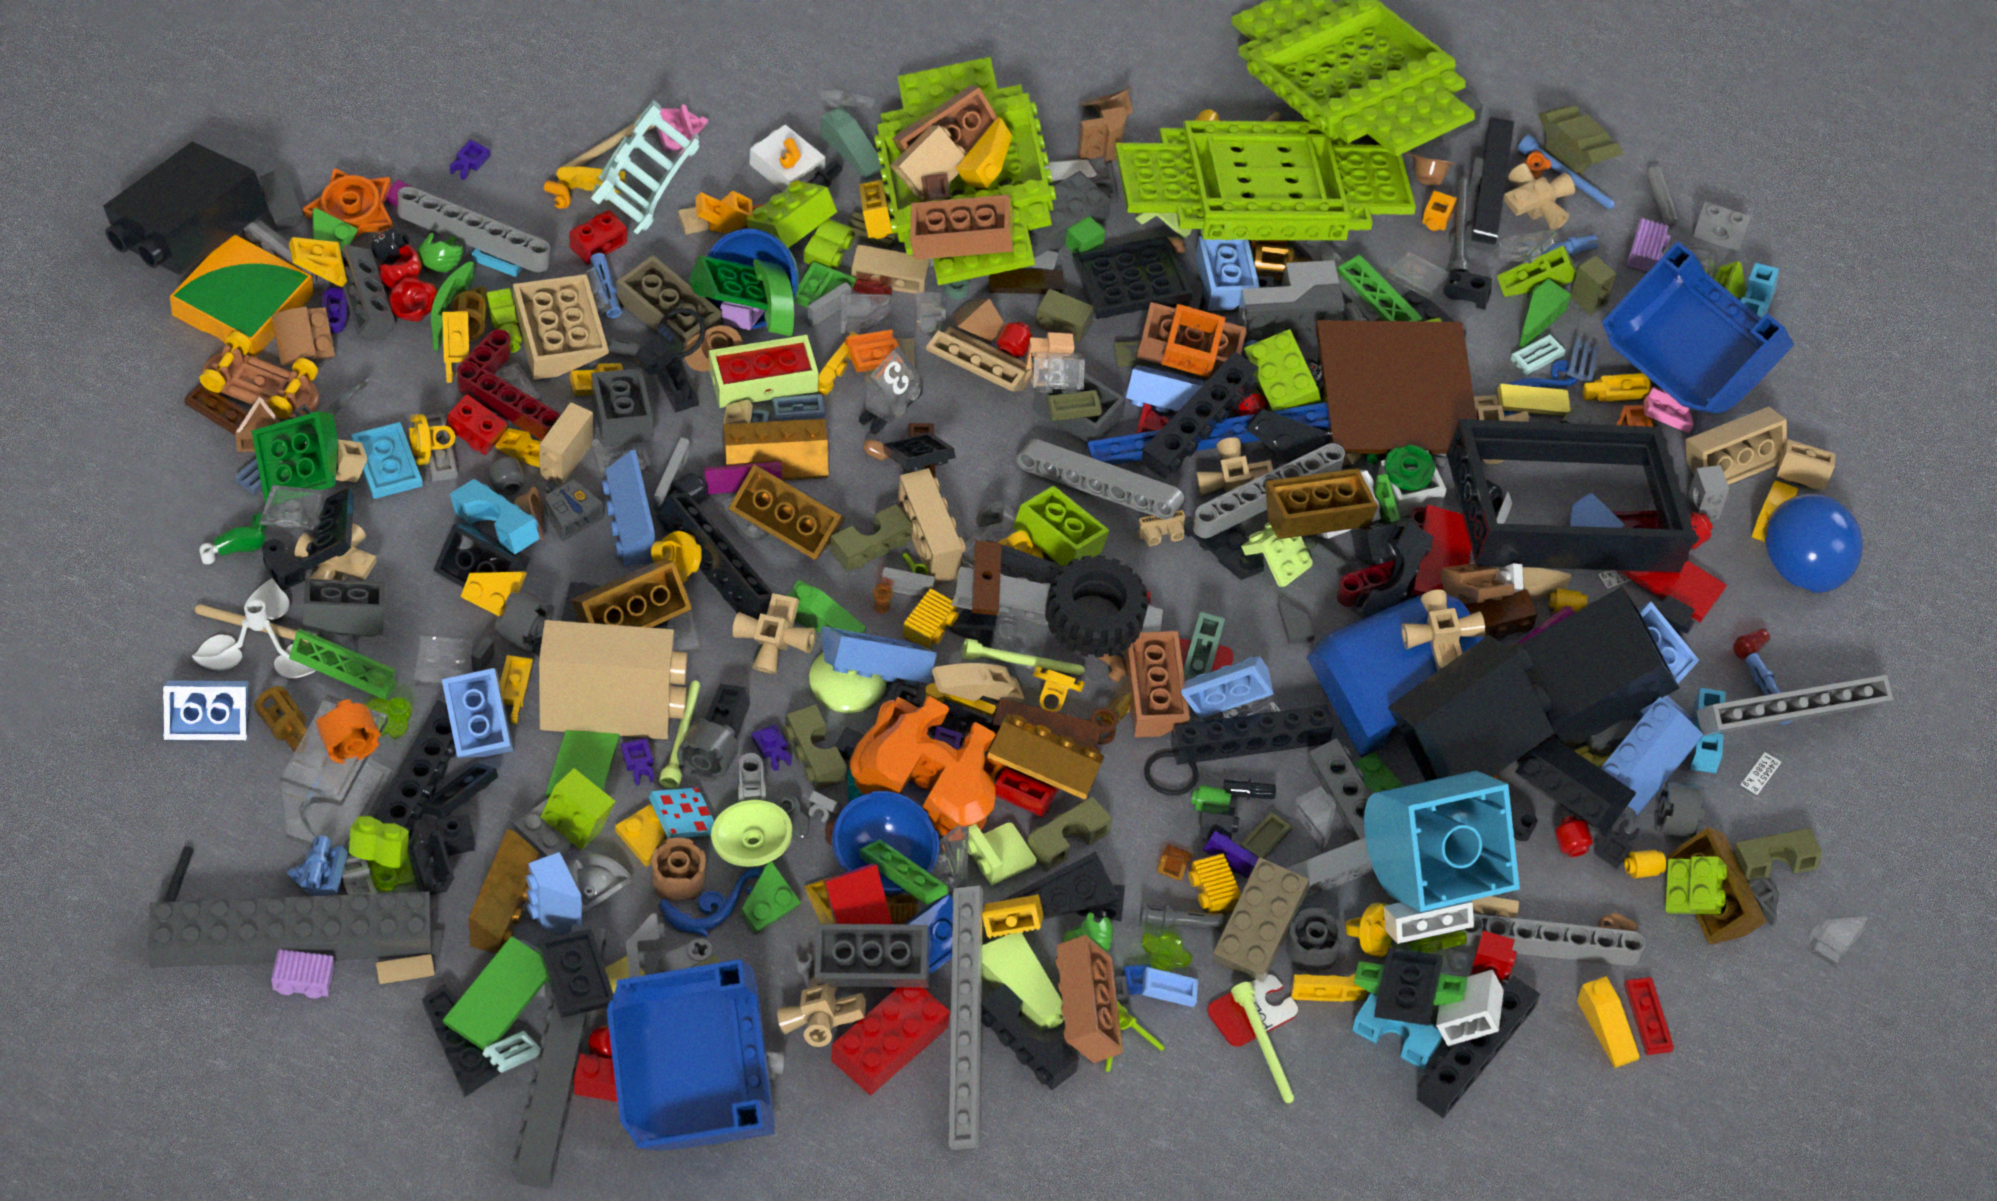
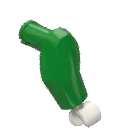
M262 513L254 514L250 527H237L214 538V546L209 543L202 544L199 551L203 564L213 563L216 559L215 553L217 552L224 556L235 552H255L259 550L266 541L264 532L269 523L268 517Z

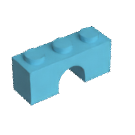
M1755 263L1748 281L1746 296L1741 298V302L1762 318L1767 313L1774 296L1779 268Z
M1699 688L1693 707V725L1700 731L1696 711L1713 704L1725 703V691ZM1719 733L1702 737L1691 751L1690 770L1710 773L1717 772L1723 752V734Z
M1371 993L1357 1014L1352 1031L1375 1044L1385 1033L1393 1032L1399 1034L1405 1040L1400 1057L1425 1070L1440 1047L1443 1036L1439 1029L1431 1023L1427 1026L1374 1017L1378 996Z

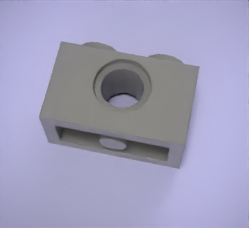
M1705 202L1693 237L1739 252L1751 216Z
M1721 465L1697 468L1687 496L1691 511L1705 514L1710 522L1720 519L1729 492V486Z

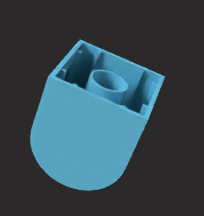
M1471 771L1376 792L1368 798L1364 813L1367 850L1379 883L1392 898L1419 912L1520 889L1507 783L1481 772Z

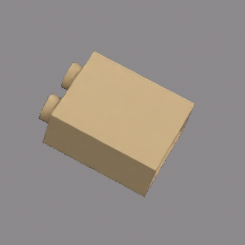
M545 620L539 658L540 730L559 732L574 730L616 733L627 737L668 739L670 718L684 719L687 690L686 687L673 686V684L685 685L687 672V652H674V630Z

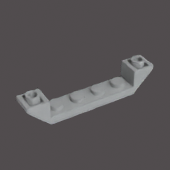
M651 914L626 942L629 978L641 976L640 968L645 967L644 952L660 950V940H665L663 923L658 924L657 914Z

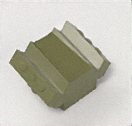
M1577 105L1562 106L1561 108L1550 109L1538 114L1546 133L1544 151L1575 174L1584 173L1587 167L1600 163L1602 160L1623 155L1619 142L1612 143L1608 132L1589 115H1581Z

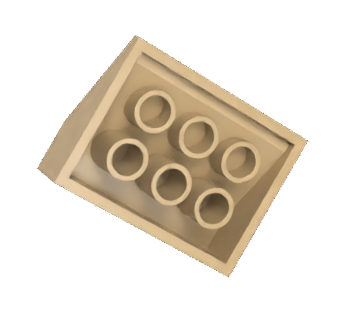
M587 274L513 284L512 300L533 380L558 377L609 353Z

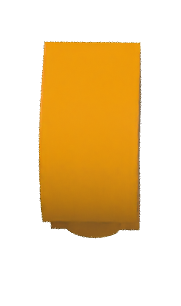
M733 190L721 201L702 192L695 197L697 216L709 221L710 231L729 233L737 231L747 224L745 219L753 214L752 199Z

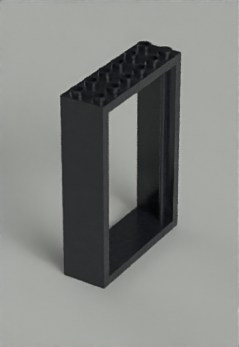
M1459 419L1446 455L1476 566L1505 567L1515 563L1522 564V567L1680 573L1684 563L1688 561L1692 545L1696 543V531L1692 528L1690 512L1686 509L1685 496L1680 490L1678 474H1675L1673 467V457L1669 455L1667 439L1664 437L1661 427ZM1480 459L1643 465L1662 529L1497 523Z

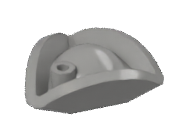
M586 854L574 858L569 865V872L581 894L582 912L593 909L632 882V878L627 870L606 856Z

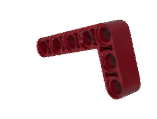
M502 329L493 330L457 367L458 390L464 395L468 394L484 407L529 432L536 438L543 440L559 419L560 414L494 375L510 358L511 342L507 331Z
M1416 507L1410 514L1409 519H1415V524L1420 529H1422L1426 507ZM1395 559L1344 575L1339 584L1338 602L1345 607H1353L1363 588L1374 589L1385 584L1393 573ZM1411 579L1407 587L1408 590L1412 589L1414 579Z

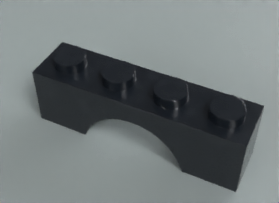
M1399 520L1387 542L1395 558V566L1391 577L1380 587L1374 589L1363 588L1351 611L1362 618H1366L1399 604L1407 594V587L1411 579H1414L1418 574L1419 564L1423 557L1430 552L1431 542L1434 537L1410 522Z
M1004 983L981 1000V1023L987 1028L990 1027L997 1034L999 1041L1004 1046H1009L1015 1052L1020 1063L1027 1065L1034 1072L1035 1077L1040 1083L1046 1084L1053 1090L1077 1072L1079 1058L1061 1039L1044 1042L1028 1036L1019 1024L1023 1001Z

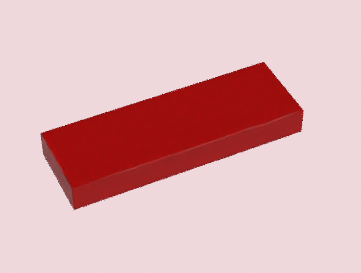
M1652 977L1626 980L1624 987L1646 1056L1672 1052L1674 1045Z

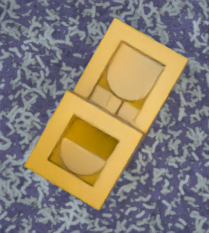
M622 363L597 364L595 370H571L569 379L574 396L592 395L591 373L623 370Z
M508 428L496 443V448L518 461L540 468L539 444L542 441L533 440L529 432Z

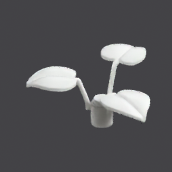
M272 578L261 585L247 600L244 606L246 619L242 620V629L237 643L231 636L216 635L206 640L199 650L192 655L196 663L207 669L219 671L230 669L242 660V653L238 648L243 645L247 627L254 631L266 628L278 653L281 654L274 661L275 670L280 676L294 679L316 671L289 659L293 644L289 645L286 650H283L270 626L268 619L273 620L282 617L290 606L287 595Z

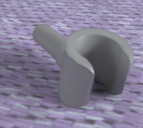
M807 953V962H800L798 955H796V971L803 975L806 988H811L810 971L812 970V956Z

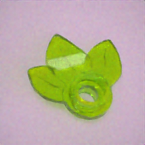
M395 697L391 700L376 698L364 704L369 708L381 736L389 733L393 739H397L406 733L408 729L407 720L412 715V706L405 698Z
M408 853L400 868L387 867L377 863L375 860H368V867L373 873V885L380 891H391L398 885H407L416 880L412 866L409 864ZM384 878L390 879L388 881H382V879Z
M1166 932L1158 938L1150 933H1144L1142 947L1150 954L1152 968L1170 972L1175 967L1185 968L1190 965L1192 955L1182 951V940L1177 934Z

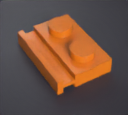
M892 329L846 338L844 343L849 348L848 353L856 372L886 368L892 362L902 365L904 357L897 340L893 338Z

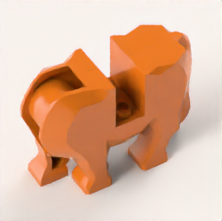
M927 696L921 708L900 697H897L896 701L889 700L884 702L879 709L875 725L857 744L850 759L849 766L855 779L856 787L864 795L874 791L902 794L908 782L912 781L921 789L930 791L923 809L929 815L928 818L933 824L935 831L953 841L965 840L966 828L974 824L981 831L986 824L987 816L994 809V780L1002 774L1005 768H1010L984 756V752L989 750L996 734L979 723L974 722L962 743L961 749L956 750L946 742L930 739L927 735L930 727L943 723L949 711L947 705L930 696Z

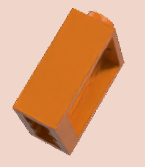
M1177 304L1161 364L1210 378L1226 317ZM1178 325L1214 334L1210 353L1175 344Z

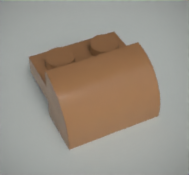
M1124 106L1101 110L1100 118L1081 121L1077 149L1079 160L1103 156L1105 163H1109L1116 159L1115 144L1123 143L1127 117Z
M299 307L285 310L272 316L281 365L294 364L298 358L321 360L331 359L335 356L326 307L312 309Z
M1475 563L1442 568V585L1446 594L1458 598L1462 603H1482L1487 599L1501 600L1502 596L1513 595L1514 584L1495 579L1496 568L1476 566Z

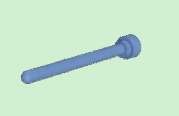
M1530 134L1521 141L1518 147L1520 152L1525 155H1531L1533 151H1540L1545 159L1550 160L1553 170L1560 175L1567 173L1572 178L1574 185L1607 209L1614 207L1615 203L1613 200L1539 148L1540 145L1537 143V139Z

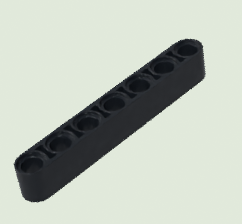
M1490 117L1472 241L1496 245L1514 128L1513 120Z

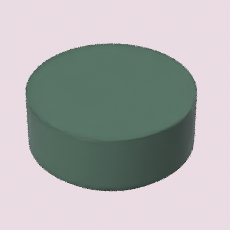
M962 280L944 284L945 294L953 299L964 298L969 291V281Z

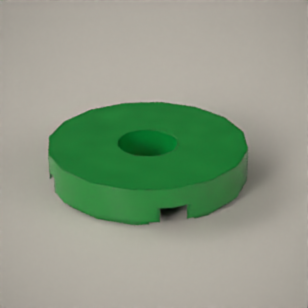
M1414 445L1394 448L1388 453L1384 464L1385 474L1387 473L1389 481L1398 488L1405 490H1419L1426 487L1432 481L1436 468L1430 453ZM1411 464L1415 466L1416 469L1408 470L1404 467V465Z

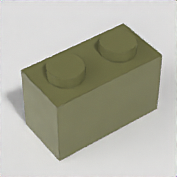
M1596 255L1588 261H1582L1578 265L1571 293V299L1590 316L1608 304L1617 274Z
M1049 289L1037 309L1035 325L1055 333L1073 334V340L1081 342L1093 321V308L1090 304Z

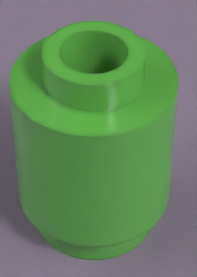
M1201 784L1200 789L1194 788L1191 804L1196 805L1195 810L1202 812L1204 803L1229 806L1231 794L1225 793L1224 789Z

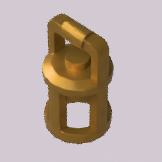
M1256 244L1253 262L1257 276H1273V280L1283 281L1286 263L1313 262V260L1295 257L1293 248ZM1262 252L1280 253V254H1285V255H1284V256H1279V255L1262 254ZM1260 270L1278 271V272H1282V274L1269 273V272H1260Z
M484 286L458 293L453 299L452 312L468 311V322L470 323L469 341L480 338L485 330L487 290Z
M275 686L265 690L255 700L253 705L255 712L262 718L274 738L282 741L285 740L296 755L304 753L308 739V731L305 727L307 721L305 714L300 711L283 686ZM271 697L275 704L269 708H264L263 704ZM280 710L284 714L282 717H280L277 713Z

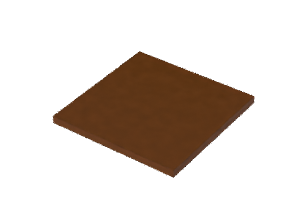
M1317 320L1315 326L1331 443L1343 447L1345 454H1388L1394 448L1406 447V445L1421 447L1424 450H1428L1430 454H1447L1459 419L1477 420L1462 322Z

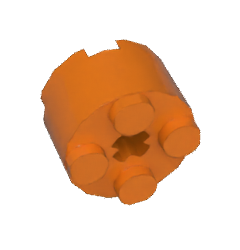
M350 699L342 700L336 705L335 709L316 720L318 733L330 759L336 763L345 764L344 759L353 757L361 760L370 755L379 746L377 740L381 737V734L369 708L364 704L352 703Z

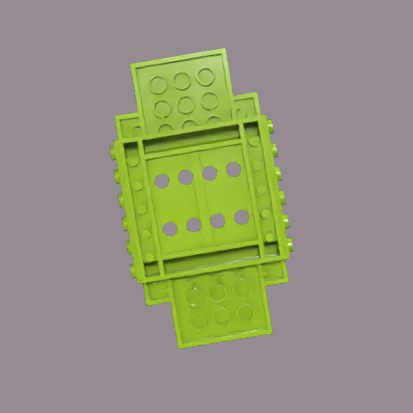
M1268 0L1231 17L1232 25L1251 40L1238 47L1239 56L1247 61L1246 67L1248 72L1260 80L1264 86L1271 89L1278 97L1287 102L1291 108L1297 110L1306 120L1313 123L1318 130L1334 140L1341 137L1349 143L1368 134L1394 156H1398L1475 119V112L1453 95V93L1465 88V79L1455 72V59L1378 0H1340L1335 3L1332 0ZM1368 46V47H1372L1373 49L1368 50V49H1361V48ZM1346 55H1349V56H1352L1353 58H1352V59H1349V58H1341V57L1346 56ZM1327 64H1330V65L1333 66V68L1322 67V66L1327 65ZM1391 68H1398V69H1400V70L1398 71V70H1389V69H1391ZM1310 73V74H1313L1314 76H1313V77H1310V76H1303V75ZM1372 77H1378V78H1380V79L1377 80V79H1370V78H1372ZM1353 86H1358V87H1360V89H1349V88H1351V87H1353ZM1334 95L1341 96V98H1330V97H1331V96H1334Z
M991 57L897 76L903 109L881 113L882 123L877 124L879 134L874 135L877 149H882V151L877 153L880 166L885 165V168L880 169L883 183L888 182L887 185H884L886 199H891V202H887L889 216H894V219H890L893 234L898 233L900 243H905L907 256L913 255L910 242L911 203H919L921 201L890 166L901 155L892 138L968 86L973 85L981 89L997 118L999 117L1003 120L1012 134L1002 170L986 190L978 192L975 190L976 187L967 186L960 174H958L948 184L950 198L932 201L1010 195L1014 215L1013 252L933 258L938 285L1034 266L1035 261L1028 230L1052 225L1049 211H1054L1052 200H1056L1054 185H1048V183H1053L1050 168L1045 169V166H1049L1046 151L1041 152L1042 149H1045L1043 136L1037 135V133L1041 132L1039 118L1034 119V116H1038L1035 101L1030 102L1028 93L1023 94L1021 84L997 89ZM1003 180L1012 181L1010 185L1002 187L999 185ZM955 190L964 191L962 195H951V193Z
M1183 121L1182 128H1160V143L1115 144L1114 151L1127 213H1176L1179 229H1200L1203 240H1347L1349 230H1371L1373 223L1371 214H1415L1416 205L1401 154L1394 156L1382 145H1352L1351 142L1347 143L1341 137L1334 140L1318 130L1311 122ZM1238 147L1242 152H1234L1230 148ZM1284 147L1289 152H1280L1278 148ZM1241 162L1245 167H1236L1234 163ZM1289 163L1292 167H1283L1281 164ZM1246 178L1249 183H1241L1237 179ZM1293 178V180L1297 183L1291 184L1288 183L1285 179ZM1248 193L1253 198H1244L1241 195ZM1297 194L1301 199H1293L1289 195Z

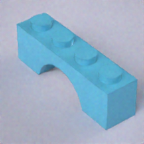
M473 479L450 493L455 514L469 524L484 520L496 521L494 526L499 543L512 553L516 554L540 539L537 531L538 523L534 516L528 515L519 506L513 505L504 496L492 491L488 485H483L476 479Z

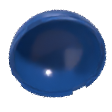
M758 229L737 230L721 238L708 253L707 257L753 267L754 259L779 264L789 278L794 302L799 284L798 267L789 248L776 236ZM705 297L720 310L723 301ZM766 310L751 329L767 326L764 315Z
M1802 494L1784 501L1771 514L1768 520L1767 537L1765 538L1767 551L1774 567L1789 583L1795 587L1800 586L1811 590L1813 593H1824L1841 587L1853 576L1861 561L1863 538L1858 522L1843 504L1825 495Z
M874 791L853 799L842 809L832 831V852L836 865L843 874L869 865L859 858V849L881 839L930 874L938 858V834L928 818L927 812L916 802L898 793ZM879 872L885 895H900L907 892Z

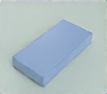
M1150 967L1145 968L1143 971L1142 995L1190 1007L1196 1005L1198 979Z

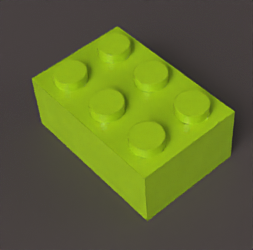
M794 181L783 192L772 196L770 201L764 206L754 209L753 214L747 217L745 221L749 229L768 232L779 238L789 248L837 213V210L826 186Z
M1290 329L1244 348L1246 359L1259 367L1258 386L1268 403L1270 411L1321 403L1318 387Z
M1055 486L1048 488L1021 504L1013 525L1017 531L1027 532L1031 542L1061 566H1068V562L1076 558L1080 561L1083 556L1091 555L1093 558L1102 553L1110 531Z

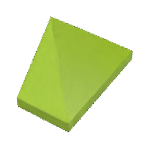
M1736 261L1719 266L1714 280L1737 299L1745 298L1746 286L1741 263Z

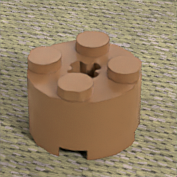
M681 837L666 840V844L654 850L651 859V879L656 894L662 899L675 901L692 900L699 896L706 879V858L704 851L695 846L692 840Z

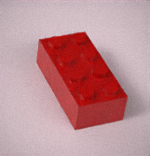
M898 987L832 1044L831 1061L871 1096L948 1029L950 1011L923 987Z

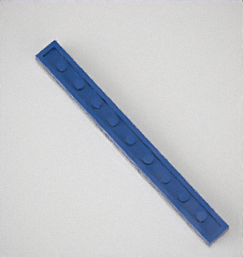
M1326 402L1271 411L1321 430L1329 429ZM1254 414L1228 418L1222 424L1217 423L1210 437L1207 440H1202L1198 444L1196 451L1217 448L1216 444L1226 438H1238L1241 440V444L1260 441L1244 428ZM1161 430L1087 442L1089 457L1111 465L1142 460L1143 449Z

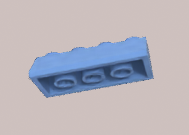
M630 450L605 469V480H601L603 496L608 495L609 499L606 501L608 516H613V521H610L612 536H617L618 539L615 542L617 557H622L624 567L654 562L651 556V548L655 542V531L636 450Z
M822 626L821 635L824 661L832 665L834 671L848 674L849 670H855L857 675L872 678L873 674L881 675V679L891 682L901 678L905 679L904 683L914 686H920V682L930 684L931 670L934 668L936 652L915 642Z
M1659 697L1601 769L1636 792V795L1626 808L1638 816L1660 790L1662 783L1669 779L1704 735L1678 709Z

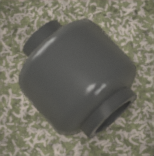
M499 457L489 467V477L496 492L504 495H513L520 491L525 483L521 464L513 457Z

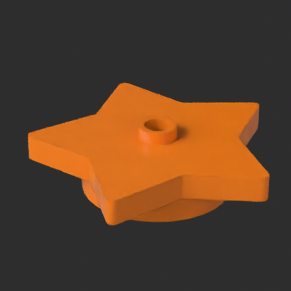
M335 168L322 196L302 208L305 217L313 220L312 212L314 208H317L357 228L358 230L353 240L362 233L379 232L393 227V224L383 205L391 187V180L389 177L367 179L362 176L348 175Z

